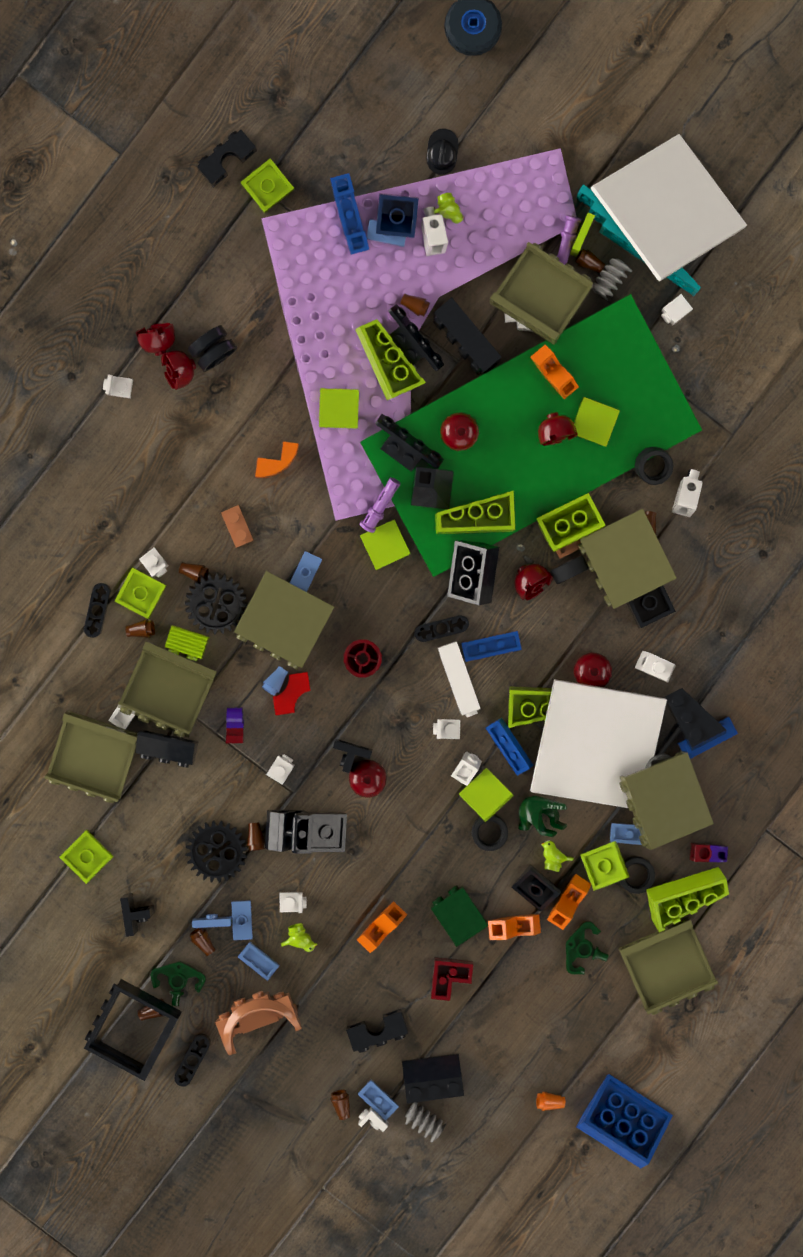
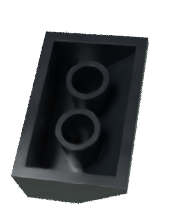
M455 540L447 597L475 605L492 603L500 547L481 542Z
M141 730L138 731L136 753L140 754V758L151 760V757L159 758V762L170 764V761L178 762V766L189 768V765H193L195 762L199 742Z
M459 1053L402 1061L407 1104L464 1096Z

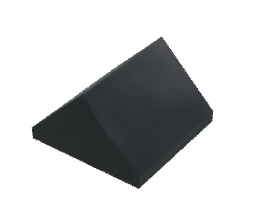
M532 865L528 866L511 887L540 912L561 893V890Z

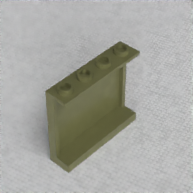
M528 242L526 249L497 292H494L491 296L490 304L555 345L591 291L593 282H591V278L587 275H580L575 272L573 266L561 263L554 254H547L542 251L543 248L538 244Z
M643 509L580 539L581 543L578 544L583 555L587 554L589 561L586 563L590 571H595L598 577L595 581L599 589L603 588L606 593L604 600L607 606H612L613 609L677 579Z
M266 571L234 633L237 634L236 638L245 643L247 640L253 642V647L262 652L264 649L270 651V656L279 661L281 658L287 660V665L297 670L298 667L303 668L335 607Z
M145 642L140 658L122 698L118 702V708H120V712L130 716L132 713L138 716L137 719L142 722H153L161 730L166 731V729L174 731L173 734L180 738H184V736L189 738L217 672Z
M69 710L66 711L62 719V728L49 770L44 778L54 785H66L72 791L81 790L88 796H99L109 803L118 802L136 751L138 733Z
M678 752L672 758L628 776H620L621 782H619L622 792L626 793L628 798L626 804L635 817L633 818V823L637 829L639 828L641 834L639 839L643 847L652 850L714 824L688 752Z
M689 918L683 919L675 925L672 924L665 927L666 930L660 933L656 931L618 948L647 1014H658L662 1011V1008L668 1005L669 1007L676 1006L680 1003V1000L684 998L692 999L697 996L698 992L702 990L705 992L715 988L714 985L718 984Z

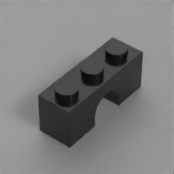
M242 130L232 132L228 136V141L224 144H218L209 157L206 155L198 162V170L213 188L228 176L222 167V162L227 156H236L243 163L257 152L256 146Z
M398 1009L383 1014L385 1026L380 1032H371L367 1028L365 1021L347 1026L346 1031L353 1052L358 1051L362 1053L369 1050L370 1046L376 1045L379 1047L387 1044L388 1040L395 1039L397 1041L405 1038V1035L408 1034V1028L402 1010Z

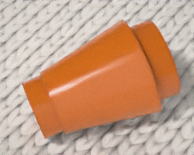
M547 1092L537 1094V1109L546 1111L565 1108V1097Z

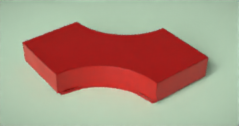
M308 672L290 674L286 689L281 694L273 696L276 716L295 713V704L298 698L303 693L311 691Z

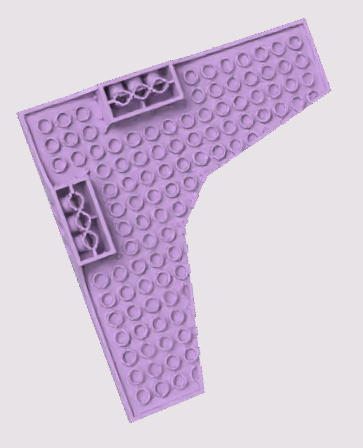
M561 148L355 196L366 235L369 220L377 221L379 193L419 198L415 238L406 237L404 247L367 240L370 250L351 255L335 201L262 218L280 301L335 521L368 513L367 510L376 503L384 489L360 441L382 430L375 424L381 414L389 416L394 422L411 414V390L386 400L355 329L378 319L390 335L399 325L388 310L397 304L404 309L408 319L416 324L419 330L440 296L522 254L528 242L539 245L560 234L565 227L566 215L577 217ZM444 193H452L453 197H455V202L460 207V212L464 216L463 221L455 224L450 219L443 217L448 239L446 252L426 256L421 228L422 219L425 217L424 209L427 207L439 208L437 197ZM404 293L426 298V301L430 302L424 317L421 315L417 316L400 304ZM320 388L359 390L358 429L319 427ZM392 500L388 503L386 508L394 506Z

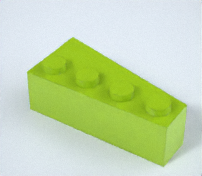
M378 319L355 329L386 400L426 383L416 372L415 367L403 355L404 353L396 346Z
M514 491L436 513V534L513 532L515 530Z
M509 686L508 728L542 720L545 721L552 688Z
M719 867L646 889L652 921L659 933L666 930L665 927L671 923L675 925L680 922V918L688 914H695L700 907L704 905L709 906L729 895L727 879Z

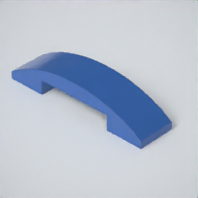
M347 173L330 178L350 254L370 250L355 200L350 174Z

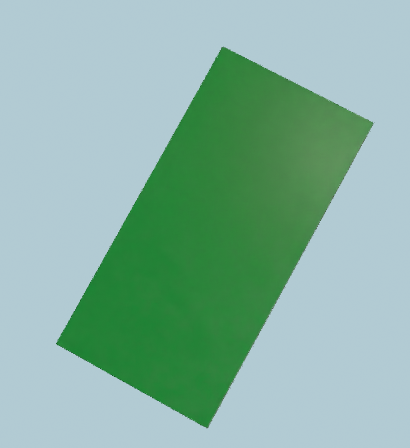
M630 294L564 330L555 345L545 340L395 422L400 427L407 429L416 439L422 440L428 448L441 455L444 460L438 468L439 470L454 471L449 509L514 491L515 530L513 532L436 534L435 515L447 509L411 505L415 468L411 472L380 449L390 435L382 429L360 441L384 488L390 477L397 479L401 483L391 500L429 571L435 577L451 568L455 540L493 545L537 521L536 518L589 493L635 467L637 456L645 448L652 446L660 447L665 451L702 431V428ZM544 345L555 354L559 363L574 377L579 386L566 399H563L552 387L531 359V356ZM583 397L620 410L606 447L578 436L571 440H562V443L554 445H540L538 429L542 421L548 419L547 415L558 412L559 415H565L574 422ZM462 412L469 414L475 419L479 427V436L471 448L464 451H455L444 444L441 439L440 429L443 421L453 413ZM423 459L415 466L436 469Z

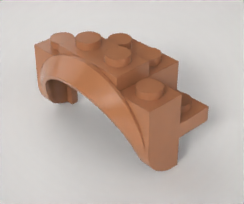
M263 991L254 993L252 995L253 998L248 1000L241 998L234 1001V1005L231 1007L232 1014L225 1012L219 1015L215 1023L229 1056L236 1054L233 1044L235 1034L253 1031L277 1022L284 1016L291 1022L296 1031L302 1029L297 1015L298 1009L296 1004H293L290 993L284 994V991L274 994L272 997L269 995V992L263 993Z

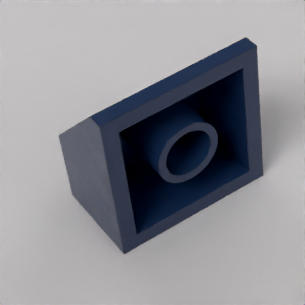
M379 193L376 234L415 238L419 198Z

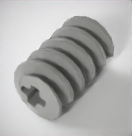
M617 258L610 259L611 265L607 264L605 266L606 271L602 270L600 272L602 277H596L597 283H593L592 287L596 294L607 301L606 295L613 296L610 290H618L615 283H623L620 277L627 278L625 271L632 272V269L627 264Z
M415 1102L404 1116L406 1117L405 1124L413 1122L412 1129L419 1126L418 1133L420 1134L422 1131H425L424 1137L426 1138L431 1135L430 1142H433L441 1135L447 1123L442 1126V1119L436 1121L435 1114L429 1117L430 1111L426 1110L423 1112L424 1107L421 1105L417 1108L418 1103Z

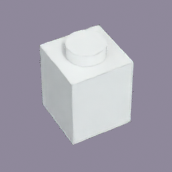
M680 294L661 310L663 313L661 316L667 324L671 323L673 326L690 313L693 308L683 295Z

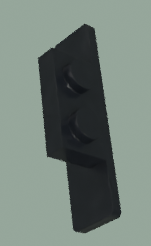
M397 304L389 309L388 312L399 325L390 336L396 346L404 353L403 355L410 364L414 365L425 357L436 372L443 367L442 357L434 352L430 342L419 333L418 327L408 319L404 309Z
M384 414L379 416L375 424L390 435L380 448L382 451L411 472L421 459L436 469L440 467L444 459L438 452L428 448L422 440L416 439L407 429L397 425L389 416Z

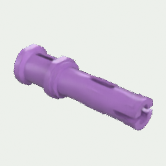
M570 215L565 217L566 223L564 230L561 232L562 239L557 255L559 261L564 265L568 261L573 240L577 238V229L582 219Z
M389 478L376 503L367 510V516L364 521L360 522V526L364 530L371 533L375 532L377 523L384 517L383 512L401 484L397 479Z

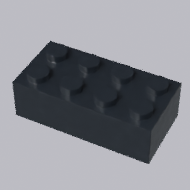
M452 297L434 312L433 323L439 330L443 329L446 332L445 337L452 345L456 344L458 346V353L464 360L468 358L471 362L470 367L477 375L479 373L481 375L487 373L500 362V354Z
M663 585L627 602L638 628H643L676 612Z

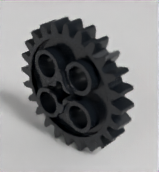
M216 572L215 577L208 573V579L200 576L201 582L194 580L196 587L189 586V590L192 593H186V597L190 599L185 600V605L189 606L185 608V611L190 613L188 619H194V626L199 623V630L205 627L206 633H209L210 629H213L214 635H216L219 629L222 634H224V628L231 631V625L233 624L237 627L238 623L236 620H240L242 617L240 614L245 612V609L242 607L247 606V602L243 601L247 598L246 594H241L244 592V588H238L239 581L232 583V576L227 580L225 573L221 578L218 572ZM212 588L215 592L213 595H206L204 591ZM219 588H222V591L219 596V604L216 605L213 619H210V616L213 611V603L216 602ZM225 594H231L233 598L229 601H226L223 599V596ZM206 606L209 608V611L201 613L199 608ZM223 611L228 615L225 618H219L217 614Z
M213 820L212 826L205 822L204 829L199 825V833L196 831L192 832L195 838H188V841L192 844L186 845L190 852L186 853L185 856L191 857L187 864H194L191 871L197 869L196 876L202 873L204 874L203 880L210 877L211 883L214 881V878H217L218 883H220L222 877L228 881L229 874L235 877L234 870L241 871L238 865H245V862L241 859L248 857L247 854L243 853L248 847L242 846L246 839L240 840L243 833L236 834L237 827L231 830L230 823L226 827L223 826V820L220 821L219 825H216L215 820ZM216 833L223 835L224 841L222 843H217L214 840ZM227 841H231V844L220 851V856L215 854L209 860L203 862V859L214 851L213 847L218 849ZM199 845H206L208 853L201 854L198 850ZM226 849H233L235 857L227 858L225 855ZM210 861H218L220 864L219 869H212Z

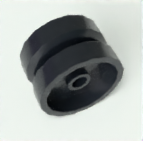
M222 325L203 334L188 348L193 358L201 357L198 365L203 372L216 367L237 350V346L232 339L225 340L227 332Z

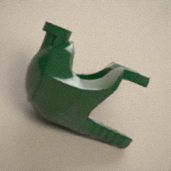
M541 796L525 798L518 811L521 821L518 829L527 831L533 825L540 835L554 837L557 831L546 829L542 820V813L549 817L550 825L553 828L564 830L567 824L559 821L560 814L558 810H566L567 806L564 803Z

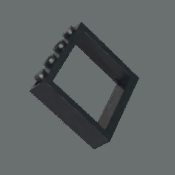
M121 979L118 984L114 983L109 991L111 997L109 1000L105 999L101 1010H103L101 1016H96L92 1024L95 1026L94 1030H89L85 1038L87 1043L84 1049L145 1081L182 1011ZM120 992L169 1018L145 1065L96 1039Z

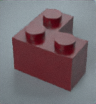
M435 957L431 999L450 1001L452 982L472 984L473 961Z

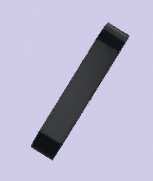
M98 583L93 587L84 632L91 638L98 637L102 633L111 594L110 587L104 583ZM101 586L107 591L101 598V600H105L104 604L94 602V598L99 599L97 589H101ZM95 605H100L103 609L102 614L99 616H95L92 613V608ZM90 617L101 619L100 623L96 621L95 627L98 628V631L94 632L93 635L88 630V627L92 626L94 622L90 621Z
M458 615L423 624L415 629V637L420 642H426L462 633L468 629L469 621L465 616ZM461 618L462 621L466 622V625H463V629L460 630L459 627H454V632H450V625L447 621L452 620V624L457 623V619ZM439 623L446 624L447 632L445 634L437 633L436 626ZM433 625L435 637H432V633L427 634L425 639L422 636L418 637L420 628H424L427 631L431 630L429 626Z
M198 1034L194 1038L175 1074L174 1079L177 1085L184 1087L190 1084L210 1046V1038L207 1035ZM197 1040H205L206 1046H202L199 1053L191 1050L192 1048L194 1050L197 1049L199 1044L196 1042ZM195 1055L198 1063L190 1065L187 1062V1057ZM186 1068L190 1069L186 1075L188 1080L180 1081L181 1077L179 1074L182 1075Z

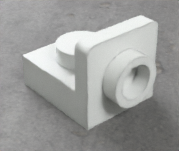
M108 374V378L104 379L103 390H106L105 393L109 396L131 399L133 379Z
M156 548L151 549L139 559L152 577L157 576L159 578L167 572L166 568L169 565Z
M117 706L108 721L117 727L127 729L135 715L132 713L130 716L120 712V708Z
M437 719V723H433V735H437V739H460V720Z
M465 752L451 777L467 786L479 770L482 761L475 754Z
M285 754L282 757L278 755L266 775L283 785L295 766L292 763L293 759Z
M280 892V912L303 913V908H307V898L303 897V892Z
M372 1107L369 1110L365 1109L359 1115L360 1120L358 1124L361 1127L368 1119L371 1120L369 1123L376 1130L380 1129L384 1132L388 1127L389 1122L385 1121Z

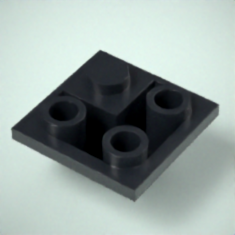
M415 467L411 505L448 510L450 508L454 471Z

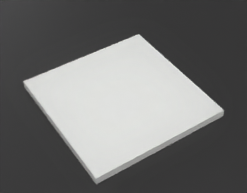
M680 134L591 187L593 193L659 282L747 226Z
M554 679L530 791L628 808L626 804L628 798L626 793L622 792L619 782H621L620 776H628L645 769L649 760L654 757L667 700L655 696Z

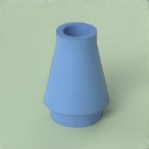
M278 666L263 682L262 688L275 696L276 693H279L288 672Z

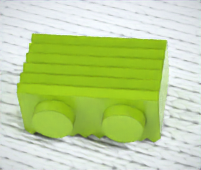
M172 625L165 648H168L169 652L179 655L180 652L187 654V659L197 661L198 658L203 659L210 637Z

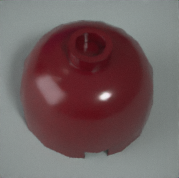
M170 323L154 324L147 331L144 327L135 332L142 349L148 353H155V356L166 353V350L171 348L175 341L174 326Z
M171 351L162 354L161 363L162 366L166 365L167 372H164V375L170 387L177 390L189 385L194 377L195 361L182 351Z
M462 412L453 413L442 423L440 429L441 439L452 450H467L478 439V424L469 414Z
M558 412L548 414V419L542 421L538 429L540 445L543 446L562 443V440H571L578 436L574 422L565 415H559Z
M539 564L523 565L517 570L518 574L515 577L514 586L523 601L524 599L528 601L544 591L542 587L545 584L549 586L553 576L545 567Z
M359 639L352 642L344 653L346 669L356 677L366 678L373 675L379 670L382 663L380 649L369 640Z
M590 652L577 660L574 666V676L580 684L605 687L612 677V667L605 656Z
M365 759L358 762L349 773L350 787L355 794L361 797L371 798L377 796L386 785L387 775L385 769L374 760Z

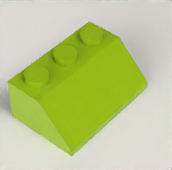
M589 493L536 518L538 526L553 552L606 527Z

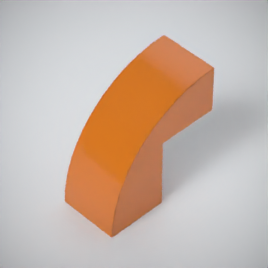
M546 345L531 356L537 368L563 399H566L579 388L574 377L559 363L555 354Z
M283 441L281 461L258 458L255 477L268 478L286 470L294 461L299 450V444Z
M575 874L558 898L547 920L564 930L572 920L579 903L587 895L591 883Z
M393 901L366 928L357 941L371 953L389 933L398 927L407 914Z
M539 914L509 916L488 921L490 940H508L516 936H535L541 933Z

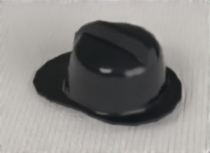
M438 129L432 133L428 141L427 165L430 170L439 175L451 172L457 162L458 138L451 130Z

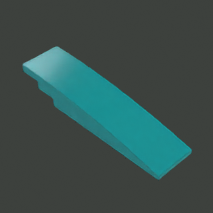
M583 184L576 199L590 207L589 213L595 215L594 220L602 225L599 233L644 262L593 191ZM683 268L666 277L692 296H695L701 288Z

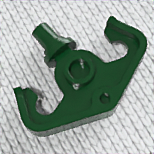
M591 921L583 922L566 941V969L570 974H585L583 967L574 968L572 965L577 957L585 959L592 956L591 960H597L598 958L605 962L608 959V954L601 952L597 946L594 949L592 943L585 939V930L588 928L596 935L601 932Z
M181 961L155 968L150 974L153 988L160 986V981L157 978L158 974L168 976V983L173 989L169 992L172 996L171 1006H179L180 997L184 995V992L181 990L187 985L188 978L197 977L199 979L198 984L195 985V990L200 993L206 982V976L203 972Z

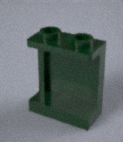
M458 885L454 886L448 891L449 894L444 898L440 896L432 901L433 905L431 906V910L456 947L488 927L487 921L481 915L463 885L460 887Z

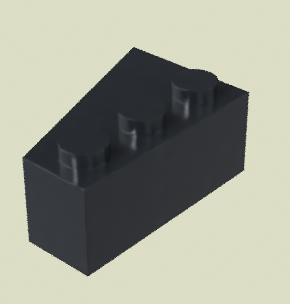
M683 688L665 696L666 704L691 751L726 734L727 730Z

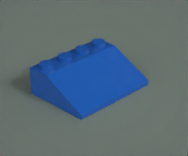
M608 1074L588 1104L576 1127L641 1169L650 1163L673 1115Z

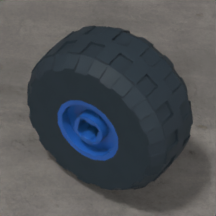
M457 0L447 12L444 23L448 42L456 51L467 56H478L490 51L498 42L502 30L501 14L495 4L490 0Z

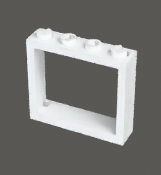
M457 642L438 647L437 649L461 715L470 717L478 714L477 710L481 708Z

